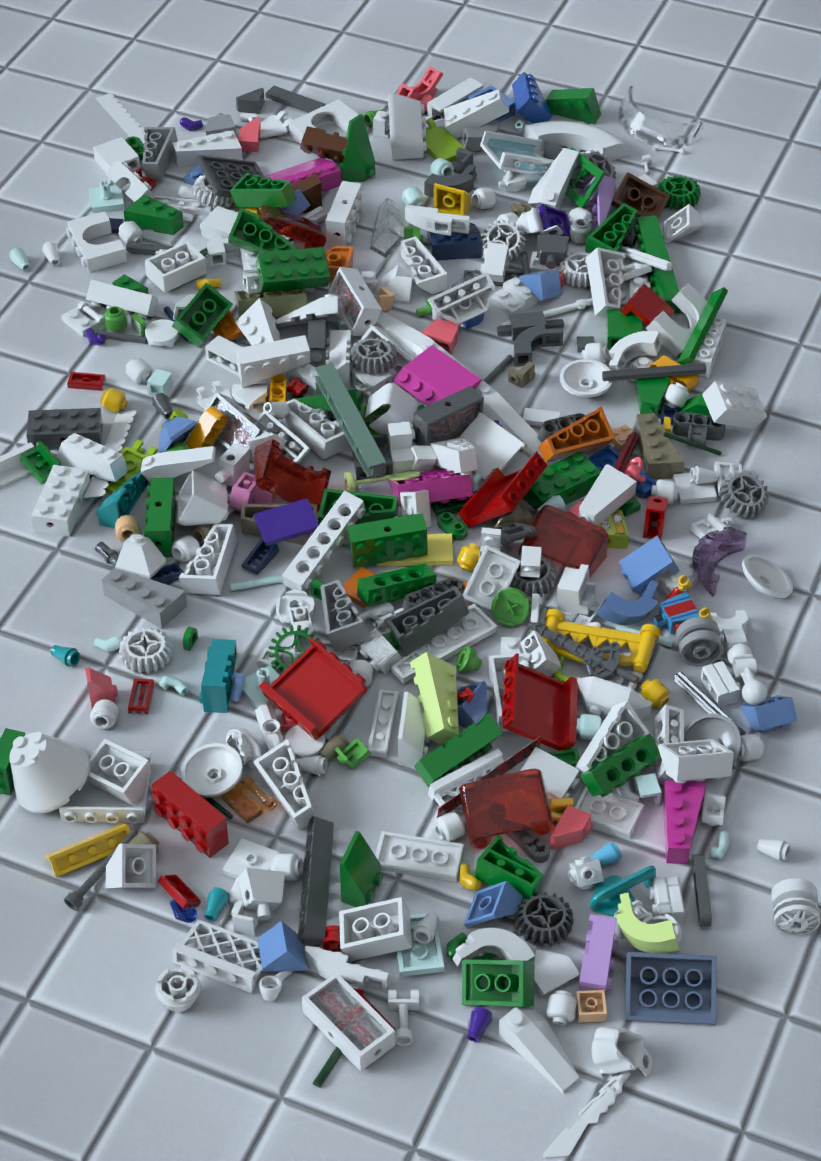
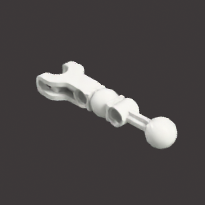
M735 610L736 616L730 619H723L716 612L710 613L713 617L712 620L719 627L720 638L727 653L728 661L733 665L734 676L736 678L742 677L745 683L742 689L743 699L750 705L763 703L767 698L768 691L764 683L755 678L757 675V665L746 640L748 616L745 610Z

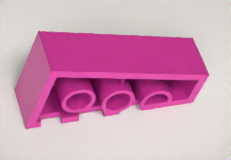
M665 780L663 810L666 863L688 864L704 801L706 781L677 783Z

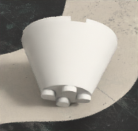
M41 732L30 733L24 737L20 736L13 741V748L10 752V764L15 793L19 804L27 811L46 813L56 810L70 801L69 797L77 789L80 791L85 784L90 771V759L87 752L80 745L44 735Z

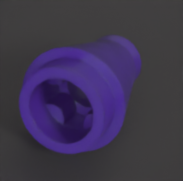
M477 1006L475 1010L471 1011L467 1038L470 1041H480L482 1035L492 1022V1012L490 1010Z

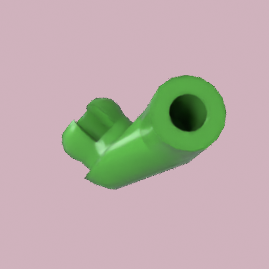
M429 298L426 299L427 305L425 307L416 309L418 317L432 314V307L428 301Z

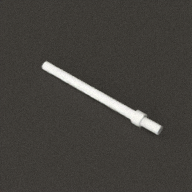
M579 299L575 303L543 311V314L547 318L575 309L582 310L586 306L593 305V299ZM510 321L501 323V326L511 325Z

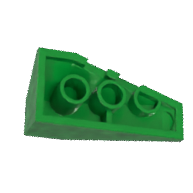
M240 208L228 236L229 244L253 253L297 249L256 213Z

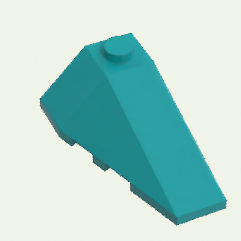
M141 470L107 497L103 504L98 507L97 517L99 525L115 529L117 519L130 514L149 483L142 475Z

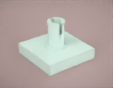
M102 180L99 183L100 187L89 188L92 213L125 209L122 189L117 185L110 186V182L105 180L106 186H104V181Z
M269 665L261 668V670L258 669L257 672L245 678L242 694L255 709H258L263 704L273 705L263 695L258 686L264 681L270 686L279 677V674Z

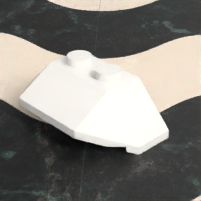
M486 272L429 298L428 301L436 315L459 325L488 311L495 285Z
M263 411L256 419L271 433L282 436L287 440L274 462V465L279 470L299 463L311 449L269 413Z
M594 676L577 678V699L586 714L598 715L601 719L605 720L614 705L627 701L641 721L650 718L652 702L646 700L635 690Z

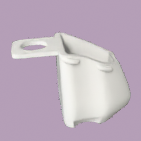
M531 208L529 212H523L516 221V227H521L527 242L537 243V235H550L548 233L552 230L558 231L556 234H553L554 236L563 234V231L557 225L544 230L540 212L536 208Z
M604 1026L596 1029L591 1049L594 1064L599 1065L600 1073L614 1074L635 1070L638 1067L645 1076L650 1075L653 1058L643 1046L644 1039L640 1034L636 1035L627 1028L620 1029ZM644 1055L647 1058V1068L643 1066Z

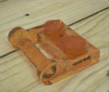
M250 776L238 782L228 792L222 794V799L247 824L266 811L273 810L277 805V801L272 797L269 798ZM246 790H250L262 803L259 804Z

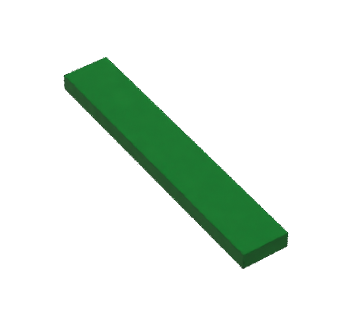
M725 287L711 294L678 360L680 365L694 361L728 293Z

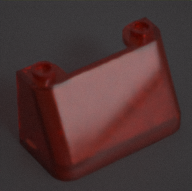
M269 205L261 206L257 212V215L273 227L277 233L305 242L304 249L324 247L326 243L325 231L314 220Z
M274 439L255 447L254 468L256 485L261 490L268 491L289 503L307 498L310 504H317L318 512L324 489L328 487L331 471L325 467L321 471H315L313 466L305 468L281 455L280 443Z
M544 505L531 525L535 527L537 535L533 538H524L519 547V555L522 554V546L541 547V555L569 568L579 569L581 564L589 565L590 579L607 557L608 534L600 526L551 505Z
M527 769L470 782L459 788L472 849L486 848L491 843L492 836L531 827L539 835H546L549 832L555 831L547 786L539 769Z

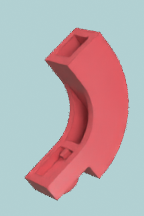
M429 66L423 78L416 86L411 88L402 83L396 94L415 100H420L424 95L433 97L438 91L436 86L443 73Z

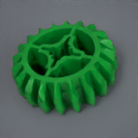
M681 175L668 176L667 179L664 178L659 182L657 188L670 195L665 207H670V210L682 209L688 204L695 207L701 195L700 185L697 184V181H693V178L688 179L687 176L681 177Z
M290 625V632H287L286 628L283 627L284 635L282 636L279 632H276V636L279 639L278 641L273 638L271 639V642L276 645L275 647L269 646L270 650H275V653L269 654V657L276 658L271 664H279L276 668L277 672L282 668L284 671L288 668L281 661L279 652L290 655V662L293 664L303 653L295 657L294 661L293 654L285 650H291V648L296 646L297 642L298 650L305 652L306 650L300 646L301 636L308 640L310 637H314V632L307 635L309 631L307 627L301 632V625L297 626V631H294L293 625ZM295 635L291 646H281L286 638Z

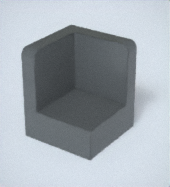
M459 147L456 151V162L453 164L454 172L461 174L470 164L473 165V152Z

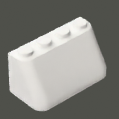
M389 93V126L393 160L424 158V151H427L426 141L423 142V139H426V130L422 128V126H425V116L422 117V114H425L424 104H421L419 100L396 93Z
M198 469L192 470L176 499V523L182 526L217 524L225 521L229 514L226 483H219L214 477Z

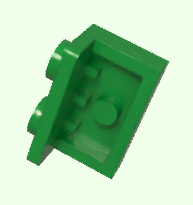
M41 441L37 442L36 449L21 455L20 459L41 485L46 483L53 465L61 466L60 460L55 458L50 449Z

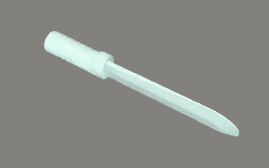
M283 574L230 583V591L283 583Z

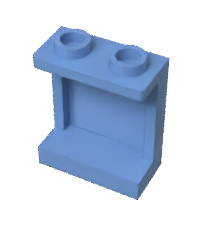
M658 536L619 561L622 566L621 573L626 579L629 578L630 580L628 585L633 592L637 591L640 595L643 592L642 588L649 584L651 580H655L668 570L673 575L680 571Z

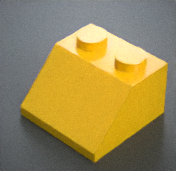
M435 183L434 208H438V213L466 216L471 209V195L466 191Z

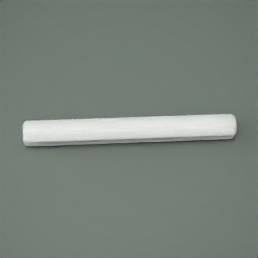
M622 246L620 248L621 253H626L625 257L664 271L672 270V263L629 247Z

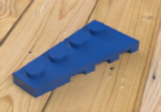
M608 445L589 456L588 459L602 471L607 464L614 468L620 453ZM641 471L640 475H644L646 480L643 483L636 482L635 493L645 498L651 494L652 485H656V482Z

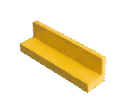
M124 823L46 854L45 858L49 860L54 876H61L109 856L130 833L129 826Z

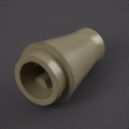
M337 733L330 738L319 755H322V757L327 758V761L339 755L335 751L337 747L343 751L349 745V742L341 733Z

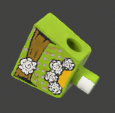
M622 510L612 513L594 529L584 527V539L595 538L598 548H628L629 534Z

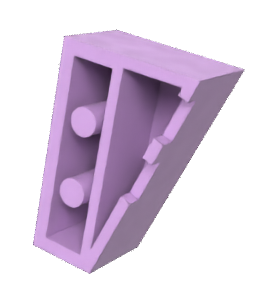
M594 914L589 916L579 991L604 990L606 995V990H611L612 977L609 976V971L614 972L615 958L611 957L612 953H617L618 940H614L616 918Z

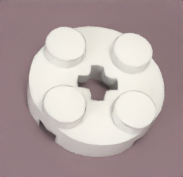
M288 591L285 593V596L282 598L280 596L276 601V613L282 623H291L289 608H293L294 605L298 607L309 606L310 617L315 612L314 599L307 596V593L304 591Z

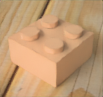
M626 424L612 430L615 439L610 444L619 453H621L629 434L634 432Z
M604 990L576 991L578 1023L606 1022L607 1008Z

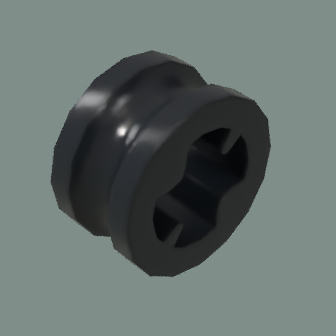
M628 233L624 241V247L634 249L637 235L631 236Z

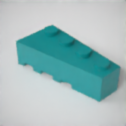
M212 639L211 647H208L207 650L208 659L205 662L199 702L203 704L204 712L228 713L233 683L231 676L235 670L237 644L236 640Z

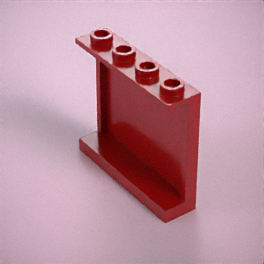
M536 451L521 470L504 476L498 467L493 469L474 492L473 496L470 497L458 512V515L468 527H472L513 511L548 465Z
M310 637L308 640L311 646L270 686L264 681L258 687L271 703L317 741L368 689L364 684L366 680L359 673L355 675L352 672V668L346 662L342 664L334 652L331 651L329 653L326 651L327 648L321 641L318 640L316 642Z
M516 653L511 659L506 661L504 666L505 679L503 686L505 688L502 698L504 703L501 715L503 719L502 728L533 741L541 736V744L558 751L571 749L576 744L577 678L571 676L565 682L519 664V654Z

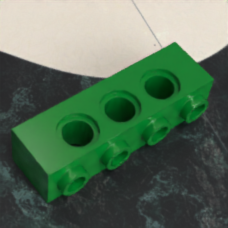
M424 563L359 578L357 596L367 607L403 599L410 593L435 584L437 574Z
M651 734L637 737L582 773L581 777L592 797L598 795L605 797L613 792V787L616 786L617 788L627 783L626 779L628 777L633 778L642 773L641 769L643 767L648 768L656 763L655 759L661 755Z

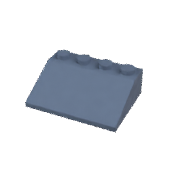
M627 952L625 954V1020L716 1024L717 956Z

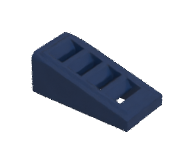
M261 538L241 567L258 575L280 551L278 545L275 543L266 546L263 538ZM253 563V564L256 565L257 567L254 568V567L250 566V564Z
M176 563L163 566L151 580L169 585L179 580L181 573L185 572Z

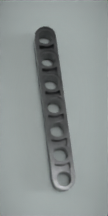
M312 816L306 833L297 936L299 940L320 946L326 932L334 823Z

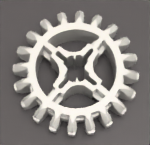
M205 175L199 176L196 179L192 193L202 204H206L207 207L216 208L219 206L225 209L233 205V198L215 196Z
M501 219L500 223L495 220L494 224L489 223L488 228H485L484 233L481 234L482 250L484 251V248H487L488 242L505 244L506 241V245L509 247V245L516 241V244L509 249L511 262L513 257L517 259L518 254H521L525 248L524 232L521 231L520 226L516 227L515 222L509 224V220L505 223ZM497 234V237L493 238V240L490 241L491 237Z
M578 251L575 254L571 253L566 255L564 261L560 263L559 271L565 273L567 285H572V288L575 286L578 288L584 287L585 289L587 286L591 287L586 259L591 252L588 254L585 252L579 253Z
M143 626L142 630L135 628L134 633L128 632V636H123V641L120 642L119 655L121 656V662L125 664L127 669H131L132 672L138 670L140 674L142 672L149 674L150 671L157 672V668L163 669L164 665L169 664L173 648L171 640L165 632H161L159 628L153 630L152 627L145 629Z

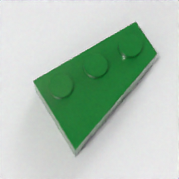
M146 195L140 197L123 211L124 222L134 221L142 230L149 228L154 229V232L175 235L184 227L182 211Z
M498 835L477 859L475 877L490 886L507 881L523 896V899L529 900L531 895L535 897L537 891L540 894L544 875L528 860L521 859L516 854L517 851L513 847L509 848L503 842V838Z

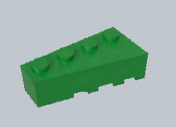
M623 203L588 236L585 252L592 253L596 248L620 252L627 234L631 232L634 226L637 210Z
M324 489L318 514L319 525L342 495L343 490ZM346 491L364 501L365 513L355 524L398 516L399 502L396 496Z

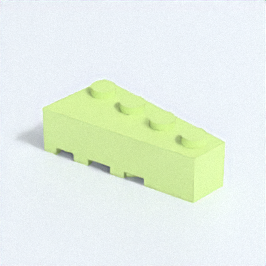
M426 652L411 661L410 665L411 669H415L416 673L414 683L416 686H419L420 695L418 700L419 704L424 708L422 718L427 738L443 745L455 735H459L456 667Z

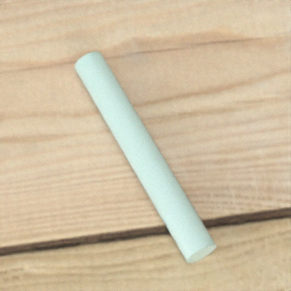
M619 624L615 628V630L640 634V630ZM660 636L659 640L655 643L672 647L674 640Z

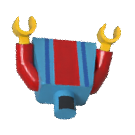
M685 575L680 576L678 579L680 586L675 587L660 604L659 615L652 617L655 626L665 625L668 632L672 635L676 634L680 624L694 617L713 619L708 608H703L699 612L688 593L683 592L684 589L688 590L692 587V582L690 580L687 581L688 578Z

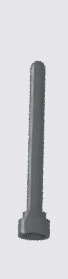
M135 830L130 831L120 844H128L138 833ZM117 847L77 891L70 892L64 898V902L69 908L77 911L83 904V896L106 872V865Z

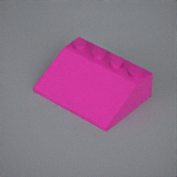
M322 158L264 176L271 177V180L281 179L290 181L291 185L298 183L297 180H304L310 177L311 173L316 172L321 181L322 192L341 185V169L334 161Z
M431 345L406 364L393 381L424 405L429 406L469 386L476 390L483 380Z
M446 468L420 472V476L411 479L388 480L393 495L398 497L400 508L401 492L428 490L430 505H432V502L448 503L450 499L466 500L468 496H473L470 474L461 475V473L447 471Z

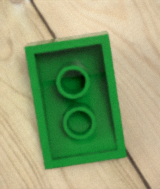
M355 831L340 862L341 902L360 907L368 905L369 902L372 903L375 897V888L381 885L383 874L381 873L380 862L359 831Z
M462 959V1005L534 1006L535 961Z

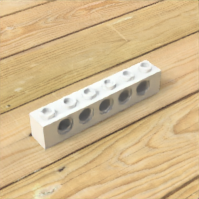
M346 491L342 493L283 573V585L292 590L304 592L311 588V583L315 577L322 573L326 562L331 561L334 551L337 547L342 546L348 533L347 526L355 525L356 521L363 517L365 509L362 499Z

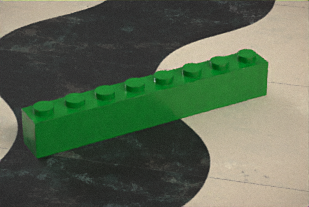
M657 216L637 217V223L634 224V233L637 234V243L640 244V251L670 262ZM651 266L652 271L646 273V275H649L652 291L675 310L673 313H680L681 310L671 301L679 292L673 269L671 271H664Z

